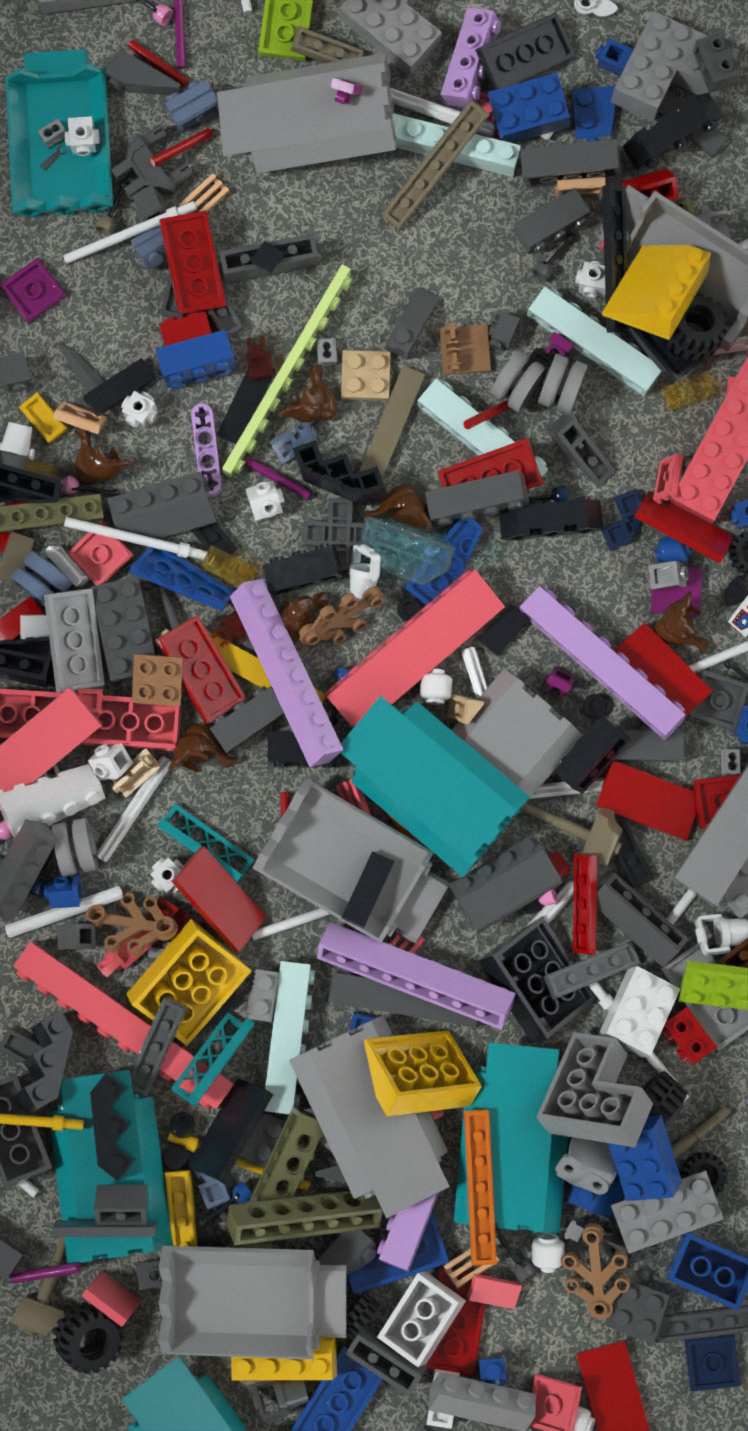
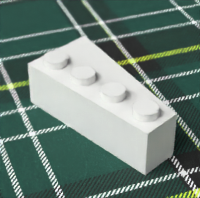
M87 764L59 772L58 777L52 779L47 778V776L39 778L35 784L25 786L24 783L15 785L14 790L3 792L1 789L0 810L5 823L13 837L16 838L25 819L43 822L51 826L68 816L74 815L76 812L97 804L105 799L101 783L90 765Z

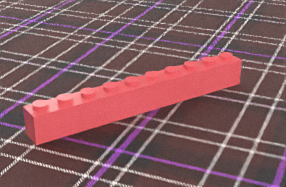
M30 942L13 965L18 970L16 974L27 982L32 979L38 984L36 988L43 994L49 996L51 993L58 998L56 1002L63 1008L69 1010L71 1007L78 1012L77 1017L86 1024H89L90 1021L98 1026L97 1031L109 1039L110 1036H113L119 1041L117 1045L124 1051L129 1053L132 1050L139 1054L151 1024L40 946ZM173 1041L158 1074L167 1081H170L171 1078L177 1081L195 1055ZM198 1061L196 1063L197 1074L207 1073L209 1065L203 1061ZM219 1074L199 1103L209 1110L212 1107L218 1109L235 1083ZM194 1079L184 1080L180 1087L191 1094L196 1088Z

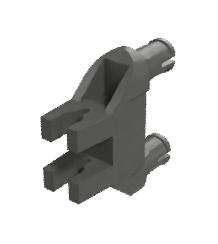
M157 125V127L143 136L138 134L134 136L127 159L111 169L113 177L118 184L133 174L138 178L124 188L130 202L134 201L132 195L151 185L161 194H172L176 191L177 185L194 175L186 162L169 174L165 173L160 165L152 166L150 158L153 155L150 152V148L167 138L160 125Z

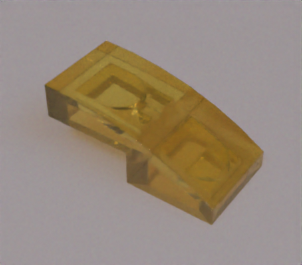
M707 371L685 381L683 379L673 385L662 388L670 411L717 395Z
M213 545L209 548L201 564L203 569L237 586H240L243 582L252 581L258 570L256 567Z

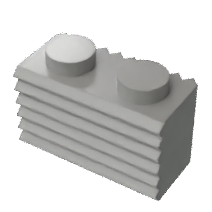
M257 969L254 971L256 973L254 976L255 980L253 981L254 985L252 986L254 989L251 991L253 994L251 995L252 1000H250L251 1005H249L250 1010L248 1011L250 1014L247 1017L253 1020L273 1022L279 973Z

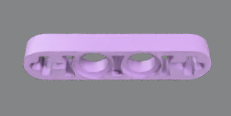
M200 403L194 406L191 411L198 472L200 471L201 473L210 474L217 471V474H212V480L214 483H218V485L214 486L213 491H209L210 496L214 497L222 489L214 416L209 405ZM200 410H204L206 414H209L205 416L206 426L211 424V428L201 426L200 418L196 417V415L200 414ZM202 433H209L212 436L209 444L203 445L198 441ZM205 456H211L215 459L212 467L205 468L201 465V461ZM206 474V475H204V476L206 477L207 484H208V476H207V474Z

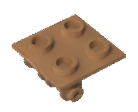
M448 323L447 327H440L443 375L491 371L487 324L457 326V323Z
M134 654L132 703L180 707L181 697L184 696V688H181L183 658Z

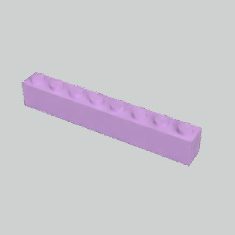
M263 579L243 582L230 598L309 767L329 763L343 751V747Z
M539 586L520 606V612L663 740H666L685 720V713H683L685 709L677 701L671 702L666 698V692L659 685L655 684L653 686L647 681V675L639 668L633 669L628 664L630 661L621 652L616 654L610 648L612 645L603 636L598 638L592 633L593 628L586 621L582 620L580 622L575 618V612L568 605L562 606L556 601L557 596L548 588L544 590Z
M330 922L319 942L317 959L500 1030L503 1029L512 1009L515 993L506 988L498 987L485 982L483 979L475 978L459 970L441 965L436 961L417 956L412 952L404 951L389 943H379L365 934L357 933L344 926Z

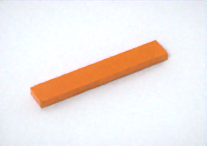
M489 1110L464 1111L471 1265H496L497 1253Z

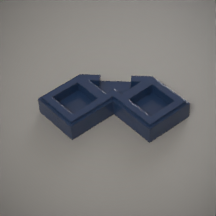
M637 488L614 497L622 520L604 526V529L601 530L609 551L632 543L641 521L634 516L642 503Z

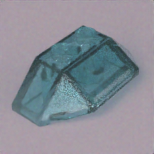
M367 516L361 537L363 544L379 553L380 570L420 585H425L449 571L456 548L443 537L401 522Z

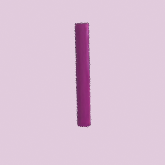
M174 0L177 69H186L183 0Z
M250 457L245 462V466L304 499H309L312 491Z
M76 1262L14 1273L11 1275V1282L16 1284L79 1273L81 1266Z

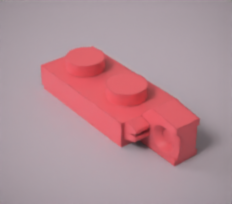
M143 930L122 942L120 949L116 952H109L107 950L104 958L97 965L101 973L107 978L116 969L118 971L122 968L127 969L141 956H132L127 949L128 942L132 939H139L150 931ZM159 939L145 946L143 953L146 952L149 949V947H151ZM134 946L132 950L137 949L139 946Z

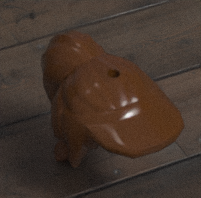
M318 364L308 372L312 381V387L308 390L307 385L303 386L302 398H300L299 403L297 402V397L292 395V406L282 410L278 414L280 418H292L305 423L317 419L331 420L336 416L338 406L335 395L323 383L320 377L323 369L322 365Z
M79 428L74 431L81 439V446L75 461V471L81 483L90 486L98 481H108L122 473L123 470L135 466L134 462L121 461L114 447L111 448V456L104 453L101 446H97V449L93 448L89 431Z
M401 484L391 489L387 494V499L383 501L378 509L364 512L365 516L373 523L389 515L392 520L406 524V527L400 529L402 533L418 528L422 529L427 535H431L434 530L429 520L426 503L419 496L417 489L410 484Z
M689 591L682 599L673 602L667 607L663 618L656 622L654 632L665 643L671 645H693L704 655L707 650V639L694 635V624L691 612L700 615L701 612L691 605L692 592Z
M320 592L314 594L313 598L300 596L283 605L278 611L293 644L299 641L300 629L307 624L315 622V609L324 608L328 605V593Z
M197 723L190 726L186 736L177 743L174 759L168 771L172 772L178 765H181L197 773L199 770L193 764L205 762L211 758H215L224 768H229L237 763L238 758L227 756L210 728L204 724Z

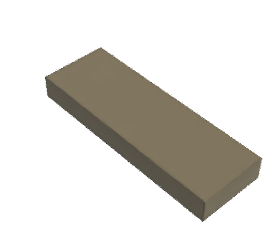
M298 26L290 51L323 63L363 57L365 50Z

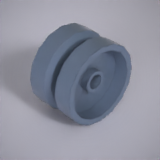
M30 551L23 559L24 565L32 571V574L23 568H16L9 577L44 606V594L54 593L49 589L50 587L58 592H66L73 584L54 564L45 558L43 559L33 551Z

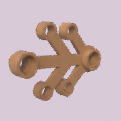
M373 586L364 591L362 595L363 601L358 603L353 593H348L341 598V603L336 610L331 605L325 606L320 610V615L314 623L307 624L300 629V642L302 645L309 646L317 644L320 640H332L336 645L343 643L347 636L341 628L353 627L355 632H361L366 629L368 624L363 616L350 617L367 607L373 609L380 607L384 602L383 593L379 587ZM331 628H339L334 631H328Z
M132 893L123 894V898L120 901L133 918L107 914L100 905H93L86 911V918L89 924H95V927H102L104 924L126 927L123 931L116 935H110L105 939L104 944L109 952L118 951L122 942L143 930L150 931L139 939L130 940L127 944L129 953L132 956H139L148 944L157 939L169 940L178 931L176 921L171 917L163 916L159 909V903L153 896L147 897L143 901V906L146 912L152 914L155 921L145 920ZM132 899L130 903H125L127 900ZM150 903H155L152 907H148ZM111 942H116L113 946H109ZM134 946H139L137 949L132 950Z
M589 1223L586 1225L582 1237L589 1246L591 1270L573 1252L565 1253L562 1265L566 1269H574L593 1286L594 1294L581 1284L577 1276H569L564 1286L567 1292L577 1293L588 1303V1311L594 1318L606 1319L612 1314V1302L620 1293H625L629 1290L631 1281L625 1275L618 1276L614 1286L605 1295L603 1285L618 1269H623L627 1265L628 1256L625 1252H616L613 1255L612 1261L602 1270L599 1243L603 1239L604 1230L597 1223ZM592 1233L596 1235L597 1238L591 1239L589 1238L588 1234ZM621 1257L624 1262L619 1263L616 1261V1258ZM566 1258H572L574 1263H568ZM624 1281L627 1284V1286L622 1287L618 1284V1282ZM568 1282H575L577 1287H571ZM601 1305L604 1307V1310H599L596 1306Z

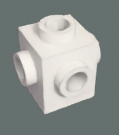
M92 116L68 118L69 131L65 132L66 146H70L72 154L88 156L91 153H95L96 144H100L99 130L95 129Z
M598 261L584 262L583 269H578L575 283L579 284V293L588 298H605L604 264Z
M134 391L131 396L128 395L121 406L123 408L122 413L126 418L125 421L135 428L140 426L146 429L148 424L154 422L158 414L156 404L153 402L154 398L145 392L139 394ZM138 405L143 406L141 410H135V409L137 408Z
M273 481L261 482L256 486L246 489L255 521L271 518L283 513L280 503L285 502L281 488L276 489Z
M122 743L109 746L103 744L94 750L95 754L88 760L99 781L106 779L116 780L133 764Z
M169 857L166 860L161 858L152 866L154 871L150 875L154 879L151 883L160 893L163 890L168 894L172 891L174 893L178 892V888L171 881L184 866L178 859L172 861ZM167 870L172 872V877L168 880L163 877V873Z

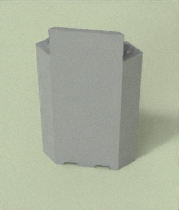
M386 53L247 77L245 86L242 88L217 92L223 156L249 152L250 164L255 166L256 173L396 150L397 135L393 122L394 105L389 86L391 74ZM333 77L343 78L363 85L360 95L351 94L349 104L335 102L338 90L330 87Z
M628 185L625 189L628 269L642 245H691L710 252L709 273L695 296L698 293L704 294L705 298L710 296L713 298V302L716 303L718 301L721 304V309H725L727 313L725 317L729 319L727 325L729 328L720 347L729 352L748 321V250L658 192L654 191L649 198ZM602 231L599 237V242H604V231ZM686 322L693 330L705 332L698 324Z
M503 669L478 698V700L484 701V705L469 724L458 722L451 731L531 798L557 768L561 759L569 754L574 748L576 741L583 737V735L567 719L555 712L547 702L529 690L521 680L506 669Z
M307 778L304 779L296 791L289 807L279 820L269 841L260 852L253 866L254 870L379 943H382L386 935L391 937L394 931L416 943L449 887L448 884H450L429 871L433 865L429 861L433 855L431 850ZM373 851L395 862L363 929L341 919Z
M384 1015L289 1061L353 1198L364 1195L365 1199L375 1195L387 1219L450 1186L439 1165V1162L442 1161L440 1156L447 1153L448 1150L430 1112L387 1117L376 1098L364 1041L367 1038L393 1036Z
M162 1246L159 1271L162 1278L159 1298L162 1323L158 1339L162 1354L313 1360L314 1350L319 1349L320 1337L346 1338L347 1265H320V1262L315 1260L314 1250Z

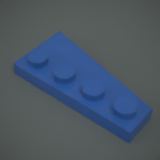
M615 86L571 90L576 140L588 139V142L598 141V138L602 136H611L616 104L610 101Z
M461 518L458 519L404 589L426 606L463 574L483 527L473 519L462 521Z
M149 547L139 557L129 571L133 575L220 611H223L231 602L230 596L235 592L182 557L177 556V554Z
M434 1214L429 1218L409 1272L380 1261V1254L376 1253L375 1258L370 1263H367L362 1269L349 1274L348 1277L353 1293L356 1295L448 1264L449 1259Z

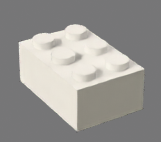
M638 966L629 968L598 1035L616 1038L625 1050L640 1058L651 1056L680 988Z
M426 1271L417 1273L377 1338L415 1366L421 1367L426 1365L466 1300Z

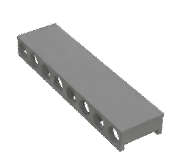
M748 764L672 878L673 881L680 883L708 902L712 907L718 905L748 859Z

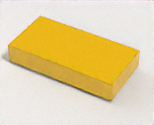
M38 392L19 406L20 410L49 445L68 430L62 421L53 419L54 411Z

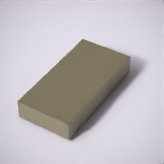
M10 532L0 562L1 580L17 585L9 577L16 568H23L25 570L26 566L23 559L31 551L34 539Z

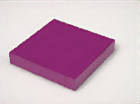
M38 257L0 284V288L28 324L66 297L65 292Z
M687 567L689 578L686 581V587L651 590L650 614L664 615L665 610L670 604L682 599L689 591L692 592L691 605L700 611L702 568ZM691 612L692 617L700 616L695 614L694 612Z

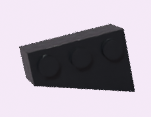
M0 451V502H5V504H13L14 502L57 503L66 491L69 470Z
M27 637L26 639L13 641L10 639L0 640L1 679L49 688L53 672L49 637Z

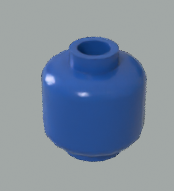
M669 536L659 539L658 548L654 549L659 563L671 561L686 563L689 560V555L692 554L690 547Z

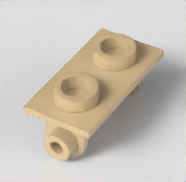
M147 748L132 760L133 764L120 778L113 780L114 784L111 787L116 793L121 791L125 798H127L161 768V765Z

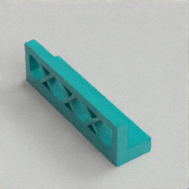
M176 803L166 817L162 818L157 824L158 828L194 853L199 847H203L200 844L207 843L209 853L237 884L255 861ZM176 811L185 816L186 826L176 828L169 823ZM189 820L194 822L196 825L189 826ZM197 827L204 829L206 840L196 842L191 839L190 829ZM186 829H187L188 836H187L186 834H184L183 832H181L180 830H186ZM208 833L211 834V835H212L213 837H215L216 839H211V840H209ZM220 841L225 844L226 855L215 856L212 854L210 843ZM228 847L236 853L229 854ZM240 855L247 860L240 873L231 867L230 857ZM221 858H227L228 864L222 861Z
M227 1012L172 1086L171 1090L196 1107L251 1032L255 1022L247 1017L242 1023ZM227 1021L238 1028L235 1035L225 1036L223 1027ZM222 1042L223 1051L221 1054L211 1055L210 1044ZM208 1060L209 1070L207 1073L197 1074L196 1063ZM194 1079L196 1088L191 1094L180 1087L184 1080Z

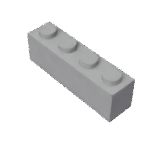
M439 1372L430 1387L429 1410L518 1431H526L536 1416V1394Z

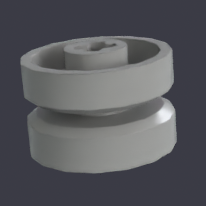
M517 350L504 365L490 391V395L499 401L504 400L513 391L508 399V407L518 413L529 401L547 370V367L536 361L525 371L529 363V356L520 350Z
M556 353L552 365L548 367L544 377L538 404L551 407L556 396L560 395L557 409L562 413L570 415L588 365L576 361L573 363L569 374L565 372L569 363L568 357Z
M87 817L73 820L72 833L65 822L52 825V833L57 839L54 850L63 877L77 874L78 861L84 872L98 870L96 843Z

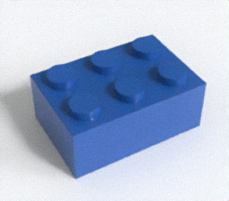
M558 73L488 92L491 111L499 140L514 143L570 127V116Z
M226 330L156 348L167 388L172 387L173 390L181 389L186 386V383L193 381L195 383L206 382L211 376H228L232 374L233 370H236Z
M662 1115L648 1116L635 1148L608 1143L626 1201L674 1197L682 1180Z
M687 1232L681 1235L664 1277L669 1281L738 1311L748 1288V1258Z

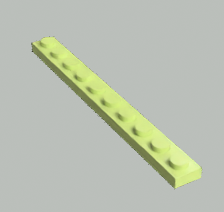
M343 264L341 265L222 468L223 474L232 478L235 473L239 474L245 464L243 459L246 453L251 454L257 444L256 436L259 432L263 433L269 423V420H267L271 412L275 413L281 403L280 395L283 391L287 392L293 382L291 379L295 371L299 372L305 362L303 356L306 351L311 352L317 341L315 338L319 330L323 331L329 320L326 317L330 310H336L340 302L338 297L341 291H346L352 282L350 268Z

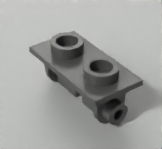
M601 1226L604 1230V1236L601 1243H599L600 1252L609 1255L611 1248H615L614 1254L618 1251L625 1252L628 1256L627 1263H636L638 1256L641 1255V1250L628 1254L622 1235L615 1232L609 1226ZM593 1234L590 1238L596 1239L597 1237Z

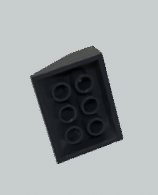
M543 916L478 960L493 985L506 988L515 993L511 1012L532 1044L551 1037L597 999L589 986L552 999L543 976L574 963Z

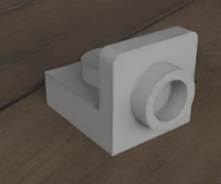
M671 561L649 565L652 590L672 587L683 588L687 586L686 581L689 578V574L684 563Z

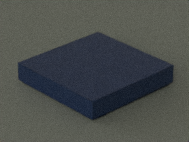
M734 1334L684 1340L690 1391L741 1386Z

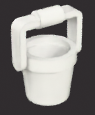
M9 422L3 441L0 442V451L28 456V459L34 460L35 449H30L32 427Z
M365 544L353 546L351 564L349 566L350 593H353L356 598L362 599L364 591L376 586L377 580L380 577V555ZM361 554L371 558V564L360 563Z
M722 914L699 916L695 922L697 941L701 945L702 953L705 956L727 954L731 951L730 947L738 946L748 938L747 919H725L722 917ZM714 921L713 935L717 948H708V940L705 928H703V922Z

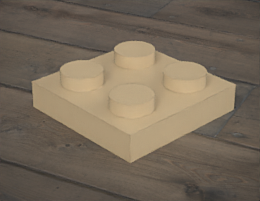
M343 350L341 399L389 401L390 352Z

